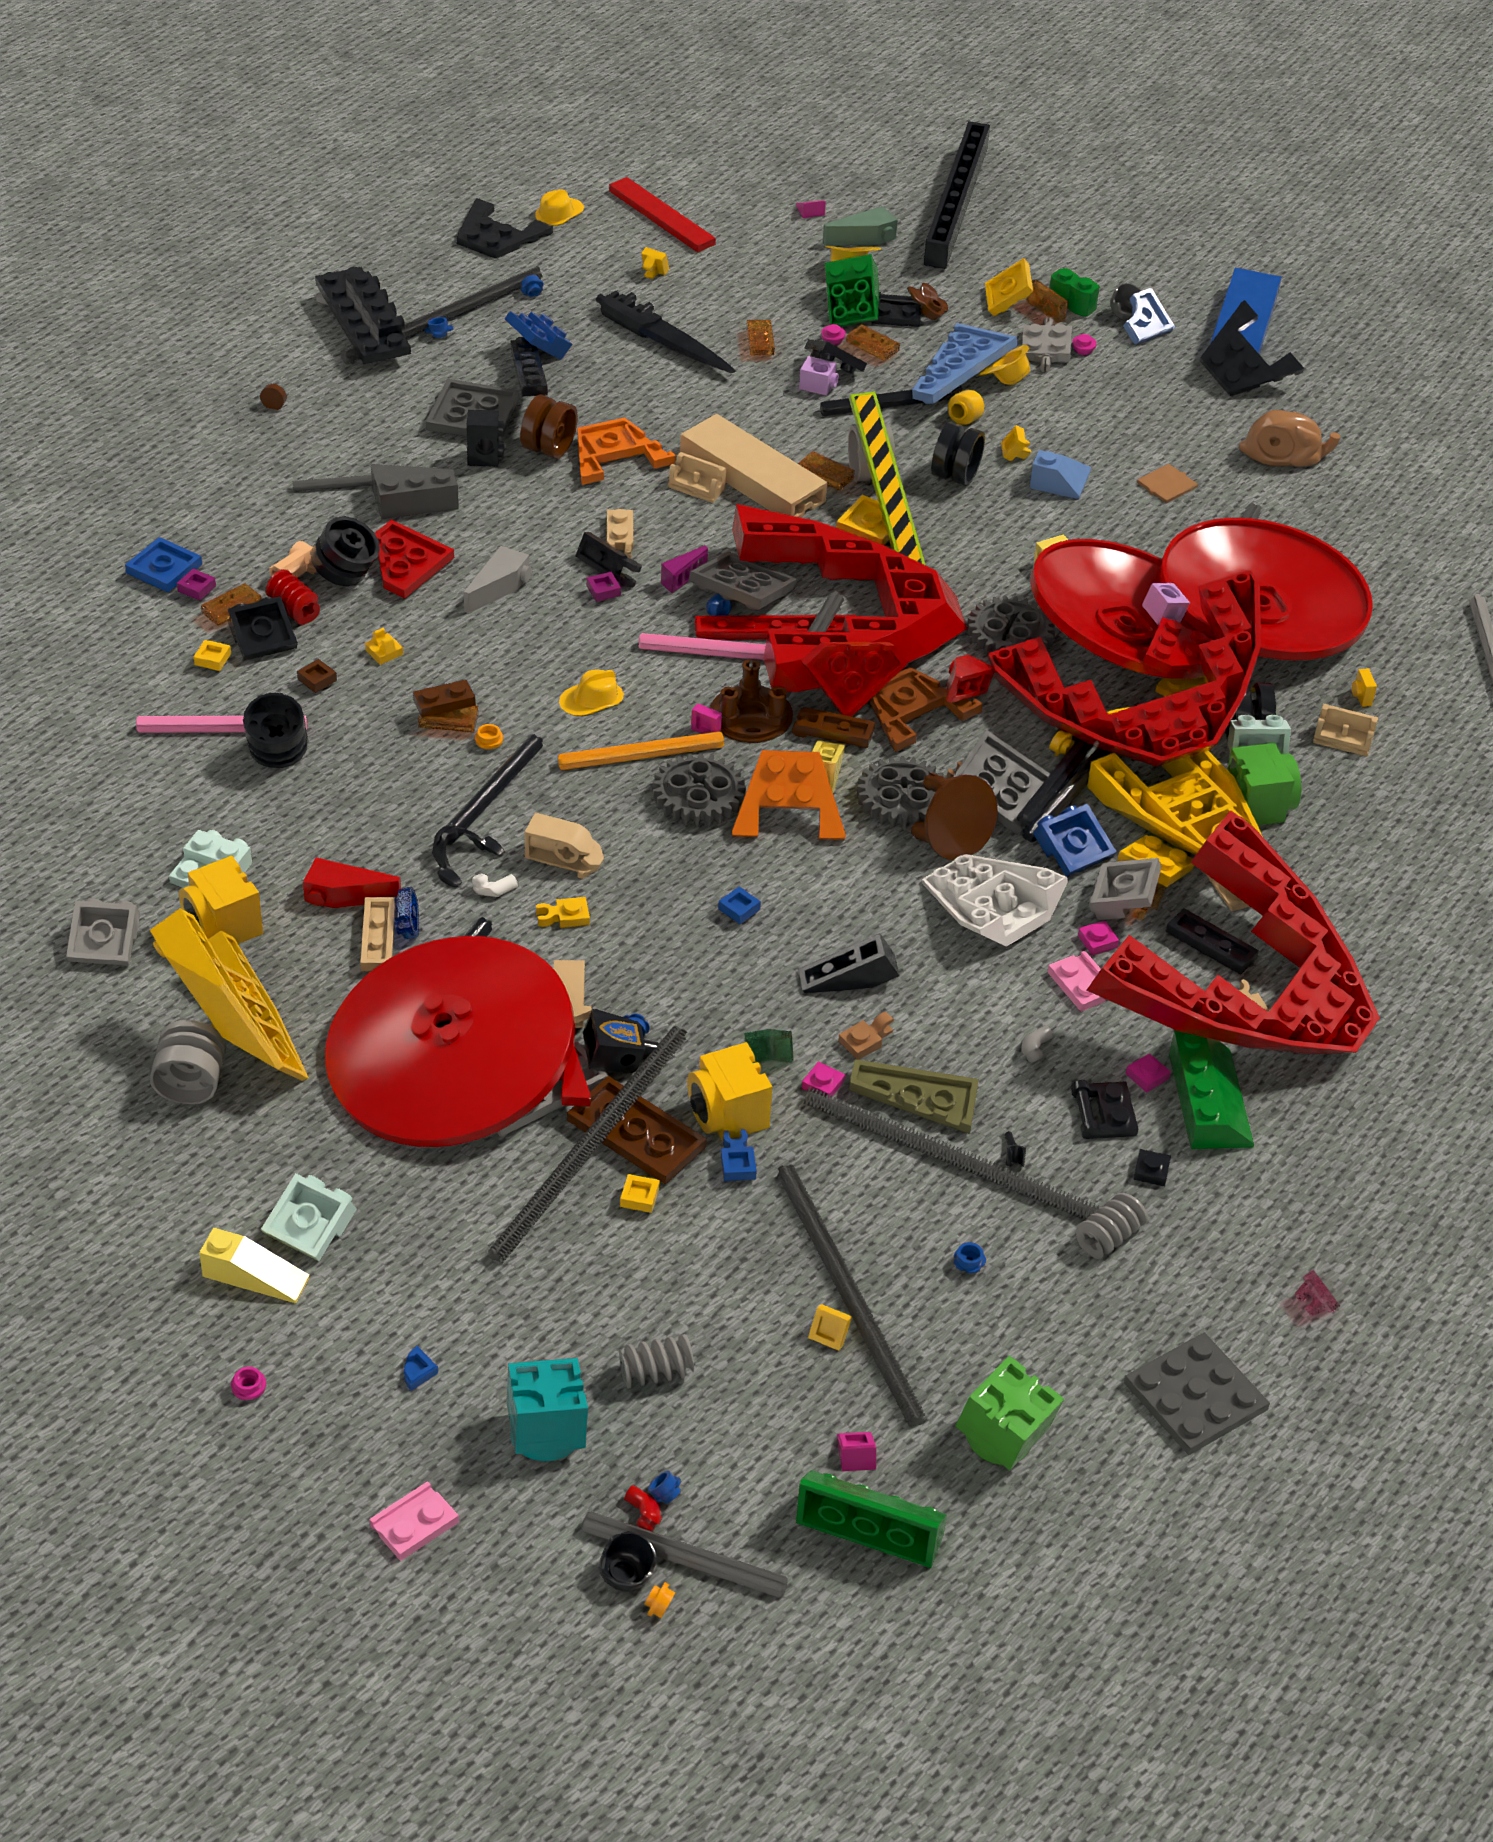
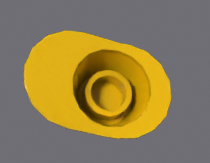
M563 189L553 190L541 197L540 207L536 210L535 217L538 221L557 226L583 212L584 205L579 200L569 198L568 193Z
M825 246L831 248V262L868 255L869 251L881 250V247L841 248Z
M1022 345L1009 351L977 375L993 373L1001 383L1006 385L1019 382L1030 372L1029 361L1026 356L1029 346Z
M594 669L585 672L579 684L565 690L560 696L559 704L566 713L575 716H585L618 705L623 700L624 693L622 688L617 685L613 670Z

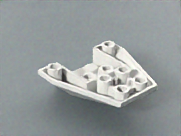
M964 854L944 867L936 869L932 874L923 878L922 883L960 925L1007 947L1050 921L1068 880L1067 877L1047 868Z

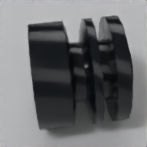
M267 693L258 696L249 703L244 711L243 725L252 758L258 764L268 768L289 767L300 761L308 747V736L301 705L293 697L283 693Z

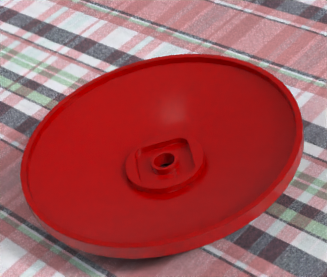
M1254 518L1213 519L1184 529L1170 541L1164 552L1160 566L1161 583H1174L1190 602L1183 618L1194 628L1213 640L1217 638L1202 612L1198 586L1251 569L1260 585L1261 649L1258 655L1260 657L1298 661L1332 656L1355 644L1364 634L1369 624L1373 601L1371 591L1363 575L1341 552L1321 539L1299 529Z
M1097 539L1060 541L1045 548L1039 554L1030 574L1032 593L1044 614L1073 641L1105 660L1139 673L1170 679L1205 677L1204 673L1189 674L1187 670H1178L1177 674L1167 675L1142 663L1158 628V624L1142 604L1152 583H1161V558L1131 546ZM1182 618V626L1193 631H1199Z
M458 936L433 940L407 949L389 958L368 973L343 1000L331 1023L326 1040L325 1066L328 1079L337 1100L346 1113L362 1128L380 1138L415 1147H444L468 1143L494 1134L515 1123L536 1107L552 1090L566 1068L572 1052L575 1038L574 1011L566 987L557 972L544 959L529 949L510 941L484 936ZM444 1020L451 1021L450 1024L442 1028L437 1027Z

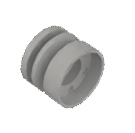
M180 1020L164 1027L159 1037L156 1056L149 1076L152 1088L158 1095L175 1103L200 1104L212 1098L217 1089L220 1068L226 1051L225 1039L210 1025L196 1020Z

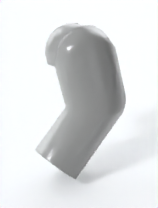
M1044 1025L1023 1038L1021 1051L1023 1055H1026L1028 1062L1033 1063L1043 1057V1052L1039 1047L1053 1038L1051 1029Z

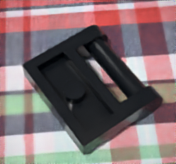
M879 292L878 320L872 321V324L920 327L921 305L914 301L911 296L886 295Z
M1077 1080L1071 1084L1072 1096L1077 1099L1082 1120L1080 1129L1084 1139L1137 1136L1138 1125L1126 1081L1088 1083L1086 1080ZM1096 1097L1102 1124L1094 1120L1089 1098Z

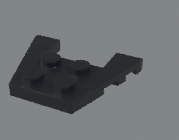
M476 198L456 239L457 245L497 259L520 249V245L526 242L533 243L538 241V237L542 235L549 236L553 234V226L535 219L521 231L513 228L510 224H502L488 217L495 211L494 204Z
M1245 300L1240 303L1200 357L1202 365L1230 396L1259 388L1264 383L1281 381L1286 376L1299 375L1304 371V367L1291 352L1269 366L1240 333L1258 320V314Z

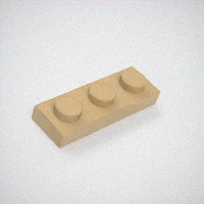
M365 897L360 961L361 971H372L393 957L395 897Z

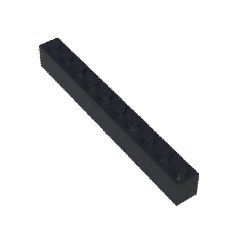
M971 121L967 123L926 239L923 264L925 266L947 269L988 149L989 124Z

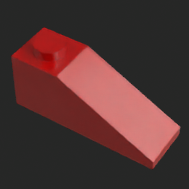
M970 655L956 657L949 667L950 676L947 682L946 701L952 703L987 693L994 675L993 666Z
M317 857L303 880L304 902L315 906L340 908L365 905V897H395V902L400 901L402 898L401 877Z

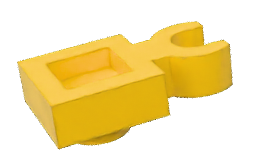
M586 897L556 899V906L546 903L536 905V915H545L538 916V926L540 927L550 926L554 922H559L560 928L590 925Z

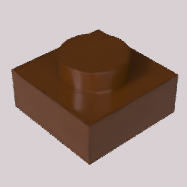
M317 659L298 670L297 679L316 693L336 682L337 673L320 659Z

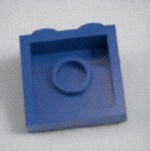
M509 311L505 317V320L530 344L560 360L563 359L572 346L570 340L565 338L567 333L558 326H552L554 321L543 313L541 316L530 312L528 316L520 313L518 316Z
M1088 804L1078 808L1075 805L1070 806L1057 817L1052 815L1044 817L1037 823L1038 827L1033 833L1047 858L1053 855L1066 877L1112 858L1116 854L1115 848Z

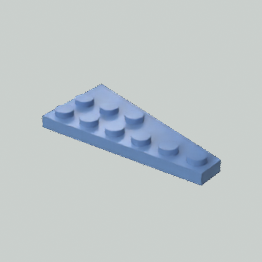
M956 323L954 332H950L948 341L942 344L932 359L933 364L928 365L926 368V375L921 376L912 389L913 399L923 401L925 404L938 402L942 397L951 393L955 388L964 384L968 379L980 373L984 368L993 364L997 359L1017 346V337Z

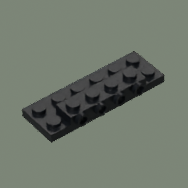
M350 267L347 270L327 272L323 275L315 276L316 286L363 364L411 354V346L402 333V330H405L404 319L402 315L397 316L394 302L388 303L387 291L380 289V282L377 276H372L369 271L364 272L362 267Z

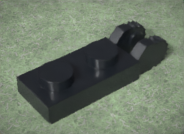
M584 532L575 557L602 574L612 572L618 582L633 588L636 580L621 572L623 567L630 571L639 573L642 568L641 564L627 558L626 554L591 532Z

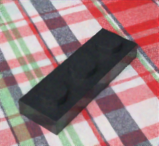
M1185 908L1167 923L1166 932L1240 975L1258 957V949Z

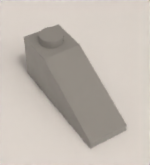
M500 546L464 591V612L471 613L517 591L524 582H528L532 574V568L529 566V555Z

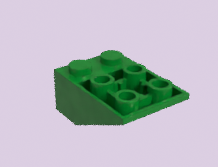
M872 254L825 263L830 325L835 324L842 327L878 320L879 278L878 268Z

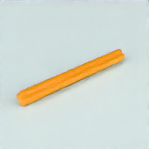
M718 731L560 753L557 761L560 770H570L719 749L724 746V737L722 732Z

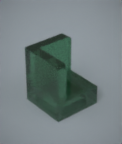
M765 1029L744 1033L745 1042L748 1043L755 1056V1062L753 1063H790L794 1061L792 1031Z

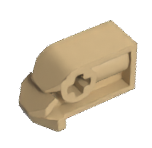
M535 812L525 830V858L576 871L578 872V878L581 879L598 871L604 860L601 846L592 839L590 832L580 824Z
M554 960L553 969L563 981L571 1000L575 1028L584 1027V1020L588 1019L591 1013V1006H584L585 960Z

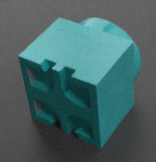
M578 1358L508 1363L506 1404L511 1426L510 1439L514 1446L515 1454H522L538 1461H554L568 1456L575 1449L586 1448L588 1405L586 1395L583 1392V1380H581Z

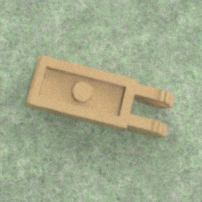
M607 509V543L618 550H624V554L630 559L631 550H633V510Z

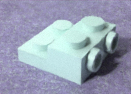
M1240 715L1238 720L1230 721L1228 748L1231 753V749L1234 747L1275 742L1280 753H1288L1291 728L1288 722L1278 715H1268L1266 720H1255L1253 716Z
M198 830L183 848L184 858L171 872L169 880L171 884L183 888L189 886L187 872L231 855L240 865L241 871L246 872L252 864L251 848L241 839L230 841L222 838L220 833L215 830H209L208 832Z
M295 1173L261 1228V1231L265 1235L320 1261L334 1236L341 1237L357 1209L351 1202L353 1198L348 1193L338 1188L333 1192L324 1188L325 1183L312 1175L304 1178Z

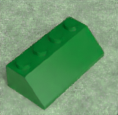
M1174 1030L1169 1057L1190 1148L1254 1147L1231 1050L1218 1040Z
M811 1470L802 1477L799 1484L797 1524L932 1568L944 1536L947 1520L946 1514L940 1513L932 1507H922L907 1502L898 1496H889L873 1491L865 1485H855L837 1479L831 1474H822Z

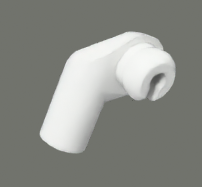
M478 874L472 878L473 890L478 895L499 897L518 887L517 880L512 874L496 882H488V877L485 874Z

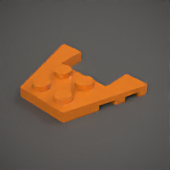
M625 417L577 428L582 485L604 480V471L599 463L645 454L655 469L675 464L676 456L671 451H664L662 444L658 441H651L646 438V433Z
M762 750L734 824L732 837H758L759 808L819 810V839L845 840L846 834L820 752Z

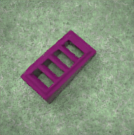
M704 545L661 563V584L669 592L674 593L689 582L690 572L707 563L708 547Z

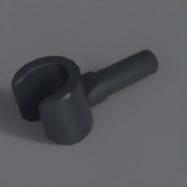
M1008 1131L1005 1133V1139L1008 1144L1005 1164L1011 1167L1012 1163H1019L1024 1167L1026 1148L1017 1145L1012 1132Z

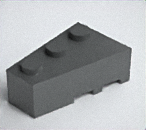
M371 464L372 490L381 519L459 509L458 483L453 469Z

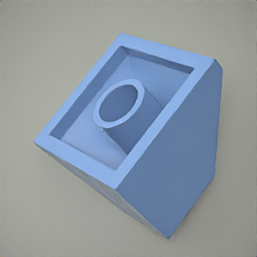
M1039 450L1032 466L1030 488L1079 499L1090 474L1091 467L1064 455Z

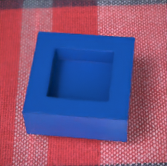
M740 886L720 899L718 903V909L738 924L743 923L757 913L761 907V901Z

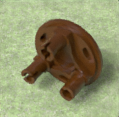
M750 659L745 660L742 664L743 674L739 686L724 687L720 694L712 701L710 708L722 713L721 732L724 736L746 743L770 741L784 734L791 726L793 710L786 699L787 690L779 686L772 689L761 686V681L759 680L760 662L752 659V666L750 667Z
M936 773L926 775L923 781L924 788L935 792L928 806L925 823L922 821L915 822L911 828V834L916 839L929 843L934 852L948 860L954 861L957 857L964 854L973 855L979 852L990 839L997 820V800L991 786L982 778L974 775L965 774L950 778L942 777Z

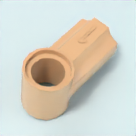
M304 541L296 542L290 549L287 557L269 568L270 576L272 577V575L282 569L290 571L295 577H299L305 572L310 574L317 572L311 562L310 553L313 547Z

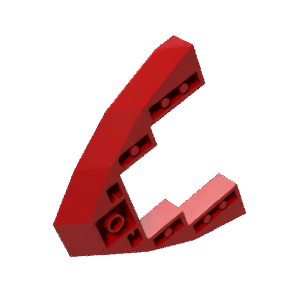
M736 504L732 532L740 561L818 563L822 578L830 580H874L885 617L845 616L842 632L768 631L764 661L771 689L779 686L785 688L787 692H801L820 688L801 661L821 642H890L895 645L905 661L909 663L931 653L967 629L957 596L936 570L882 544L819 521Z
M1250 569L1198 586L1202 612L1217 638L1216 640L1198 645L1202 671L1209 683L1108 715L1092 680L1064 688L1041 637L988 653L990 665L994 668L993 677L1042 721L1070 733L1097 748L1156 767L1211 750L1220 740L1245 696L1261 649L1260 585Z
M1231 810L1208 837L1191 863L1261 914L1262 918L1251 932L1299 967V970L1271 1008L1266 1011L1219 975L1216 976L1206 991H1204L1130 935H1128L1101 968L1087 988V991L1176 1031L1254 1049L1304 1054L1356 1053L1380 1019L1352 955L1316 896L1261 834Z

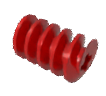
M286 569L277 571L272 575L265 590L267 597L275 598L281 596L287 615L300 625H305L315 620L320 613L317 594Z

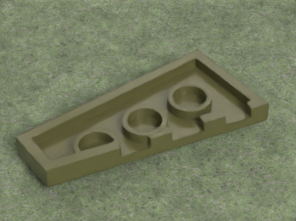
M855 1059L849 1091L970 1134L979 1079Z

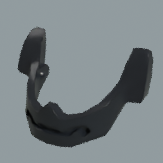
M446 825L442 827L434 837L432 850L433 857L440 867V870L437 872L439 879L451 887H458L462 884V880L452 870L447 859L446 845L450 838L457 835H466L480 850H487L500 856L505 853L502 846L490 836L481 839L474 832L460 826Z

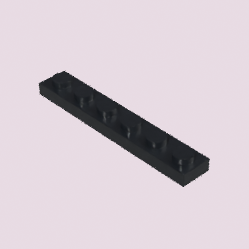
M524 337L510 340L511 353L522 397L540 394L548 395V385L537 347L530 344Z

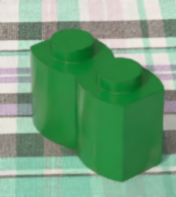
M1060 268L1051 275L1048 300L1057 306L1068 308L1077 315L1088 317L1097 309L1100 286L1090 278H1081L1070 269Z

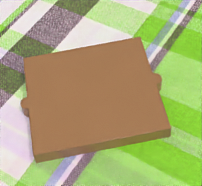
M1170 464L1137 479V483L1148 490L1149 494L1155 495L1166 504L1198 487V484L1187 477L1185 472H1180Z

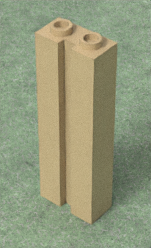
M718 414L711 416L681 434L680 452L726 467L725 483L769 511L802 517L805 515V510H813L826 502L827 482Z

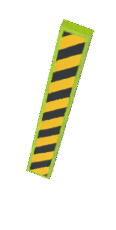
M873 391L851 394L849 398L891 547L893 550L926 565L876 393Z

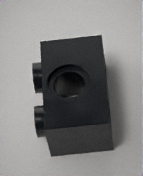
M468 410L466 423L467 466L498 467L499 457L504 458V442H499V437L504 436V421H499V410Z

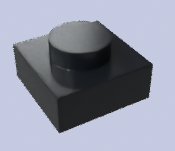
M1140 1149L1133 1180L1165 1187L1171 1155Z

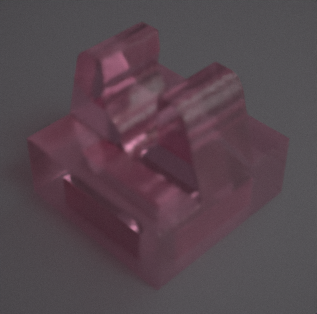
M1314 1270L1303 1276L1305 1282L1295 1292V1296L1300 1302L1305 1301L1307 1298H1313L1312 1302L1305 1307L1309 1315L1314 1316L1326 1310L1331 1313L1340 1307V1304Z

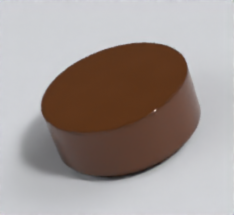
M268 384L261 391L260 400L266 408L279 410L285 404L287 395L281 386Z

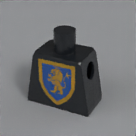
M593 1008L583 1030L590 1070L634 1073L638 1069L642 1058L647 1059L659 1044L658 1042L644 1039L642 1027L638 1021Z

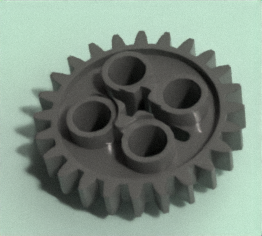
M1004 595L1003 600H999L996 597H993L992 603L983 600V606L977 604L975 610H971L970 617H968L967 635L971 636V643H977V650L985 648L984 654L988 655V653L1037 637H1041L1046 649H1048V647H1052L1056 628L1041 608L1037 609V602L1030 605L1028 604V598L1021 602L1018 601L1017 596H1014L1013 600H1009Z
M688 753L685 760L678 755L676 763L667 760V767H659V773L654 774L652 793L653 801H657L658 809L664 808L665 816L673 813V821L683 818L684 825L692 820L695 826L698 827L700 821H704L707 826H710L713 819L719 824L722 823V816L731 819L732 812H739V806L742 805L745 797L746 786L745 778L741 777V771L734 770L733 763L725 765V758L715 761L713 754L706 759L703 753H699L698 758H694L691 753Z
M891 756L888 763L879 759L878 766L869 764V770H863L862 777L858 778L856 794L858 805H863L864 813L870 812V819L880 817L881 825L887 821L891 822V828H894L896 824H901L902 829L905 830L907 824L913 826L918 821L925 823L927 809L935 792L926 790L923 781L926 775L936 773V766L927 768V761L917 764L915 757L910 762L906 761L904 756L900 757V761H895ZM943 772L936 773L942 777L944 776Z

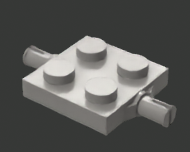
M1045 317L1043 325H1024L1022 345L1029 346V350L1026 353L1028 361L1041 363L1040 370L1044 372L1045 367L1046 372L1050 371V363L1070 362L1072 326L1062 324L1053 326L1054 320L1052 317H1049V322L1048 317Z

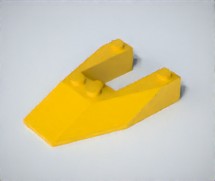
M1208 750L1161 765L1173 778L1147 787L1115 753L1091 762L1087 788L1105 806L1179 849L1196 855L1230 810L1242 817L1261 834L1235 777Z
M181 908L150 930L156 940L153 942L156 951L163 958H167L212 1022L211 1027L216 1029L222 1038L301 1081L309 1078L275 1005L234 937L219 931L210 939H207L194 915Z

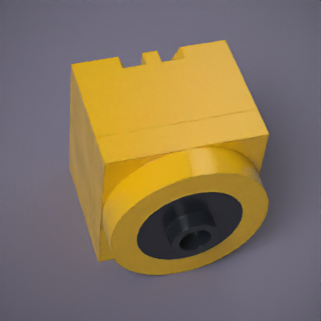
M232 855L187 872L189 886L179 890L181 909L194 915L207 939H210L219 931H223L234 937L236 942L240 944L263 934L259 891L251 881L247 882V875L241 871L240 865Z
M747 1042L701 1055L699 1070L690 1072L687 1077L689 1100L699 1125L707 1134L717 1131L722 1141L725 1130H728L729 1137L734 1139L741 1137V1130L743 1129L746 1130L747 1134L770 1128L773 1086L765 1073L760 1074L761 1066L759 1062L753 1063L755 1062V1056Z

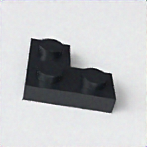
M808 339L804 349L812 352L811 357L831 362L836 361L841 364L840 369L850 374H853L854 371L864 372L867 365L866 362L827 341Z

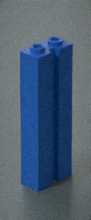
M1235 267L1211 342L1240 303L1245 300L1258 314V320L1240 333L1260 354L1276 304L1282 277Z

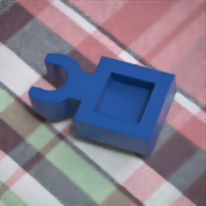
M745 1129L741 1130V1138L738 1140L731 1139L728 1130H725L723 1133L724 1148H721V1163L724 1181L756 1180L757 1170L753 1146L747 1147L748 1134Z

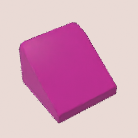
M825 200L796 203V207L803 218L825 215Z
M871 1432L837 1434L840 1463L843 1472L876 1470V1445Z

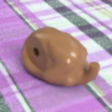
M1271 410L1252 424L1246 439L1239 443V449L1253 460L1265 465L1312 466L1318 464L1321 458L1336 448L1340 440V434L1333 432L1330 434L1329 440L1322 443L1320 427L1308 416L1296 411Z

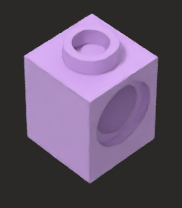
M808 356L800 369L799 389L827 396L831 388H836L839 374L836 373V362Z
M1152 583L1142 606L1159 625L1162 617L1181 623L1190 602L1174 583Z

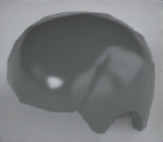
M1129 283L1118 285L1110 299V307L1116 317L1124 321L1131 319L1132 305L1129 299L1133 294L1141 292L1140 288Z

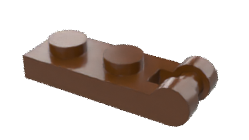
M803 707L798 712L797 721L793 725L792 733L802 738L808 735L868 748L874 733L875 722Z

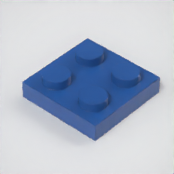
M158 537L125 564L126 574L163 591L170 592L186 574L202 565V556Z

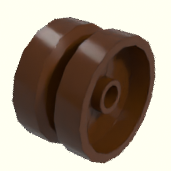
M541 394L535 396L528 405L522 420L520 430L522 447L537 453L542 451L547 456L560 459L570 448L576 433L578 422L576 406L563 401L556 403L554 399Z

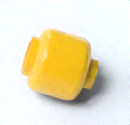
M964 390L950 398L948 413L955 423L967 425L978 420L983 415L985 404L979 393L974 390Z

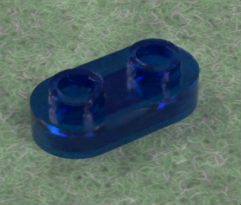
M412 886L401 888L398 890V896L394 897L395 907L398 912V917L394 918V925L398 935L402 934L404 939H411L419 936V904Z

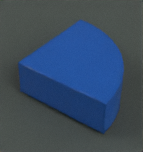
M418 1346L410 1351L404 1366V1379L408 1389L412 1391L438 1374V1366Z

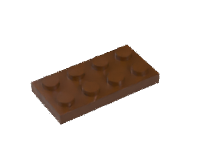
M607 1076L590 1091L591 1105L573 1106L567 1112V1121L586 1133L624 1085ZM640 1096L637 1097L638 1099L635 1100L636 1102L633 1103L631 1108H628L629 1110L626 1111L627 1113L624 1114L622 1119H619L617 1125L614 1128L612 1127L613 1130L607 1133L608 1136H605L606 1138L601 1143L666 1185L706 1148L707 1138Z

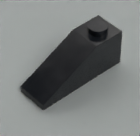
M880 933L798 968L804 993L873 988L900 976L895 954Z

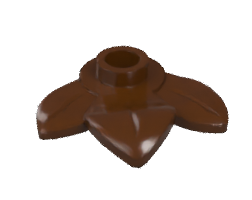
M922 283L920 289L911 286L907 287L914 301L922 305L921 312L927 318L936 320L942 317L944 312L948 311L946 301L938 298L937 291L931 285Z

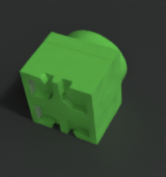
M1275 742L1234 747L1231 749L1227 770L1235 777L1257 825L1285 822L1287 811L1296 809L1301 800V776L1295 758L1290 753H1280Z
M1010 1355L969 1396L955 1425L956 1428L966 1435L970 1447L978 1456L988 1462L1004 1465L1009 1470L1017 1462L1024 1459L1032 1446L1047 1432L1064 1401V1398L1049 1386L1042 1387L1038 1383V1377L1035 1375L1032 1378L1025 1373L1026 1368Z

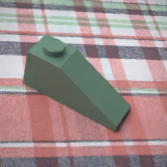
M883 206L825 223L822 243L825 246L878 245L896 239L898 220Z

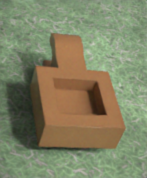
M883 1012L874 1019L871 1025H868L863 1020L840 1033L839 1042L859 1060L882 1047V1038L893 1033V1029L889 1024L894 1022V1019L887 1012Z

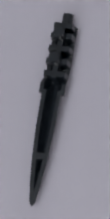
M614 291L609 295L599 294L596 297V302L601 305L600 310L603 316L638 336L650 338L682 355L728 373L736 372L731 365L709 348L664 321L660 315L653 313L654 306L652 303L648 302L645 305L638 304L635 306L637 298L633 292L627 295H619V292Z

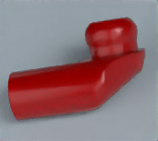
M632 1485L626 1492L624 1500L640 1510L642 1515L636 1521L637 1526L653 1532L657 1524L660 1525L662 1520L660 1505L653 1497L637 1486Z

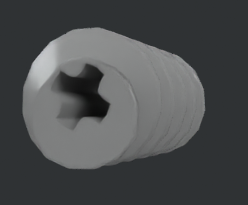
M1117 1193L1103 1207H1100L1086 1221L1081 1222L1077 1226V1241L1080 1247L1093 1258L1103 1259L1104 1254L1111 1253L1114 1247H1118L1123 1240L1131 1236V1233H1135L1139 1230L1140 1226H1144L1148 1222L1147 1211L1132 1195Z
M681 1334L678 1337L677 1344L673 1337L669 1336L665 1339L664 1347L659 1339H653L651 1349L646 1342L641 1341L638 1344L637 1352L632 1344H626L624 1355L619 1350L621 1373L627 1389L631 1388L632 1378L635 1377L639 1384L644 1386L646 1375H650L654 1384H657L659 1373L662 1372L667 1381L672 1380L673 1370H677L681 1379H685L686 1368H690L694 1373L690 1341L685 1334Z

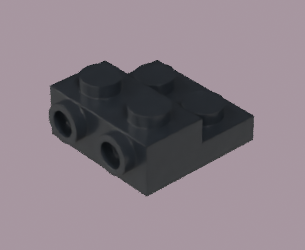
M281 596L275 598L265 597L258 602L250 604L240 603L227 610V621L234 641L238 643L244 661L297 648L298 642Z

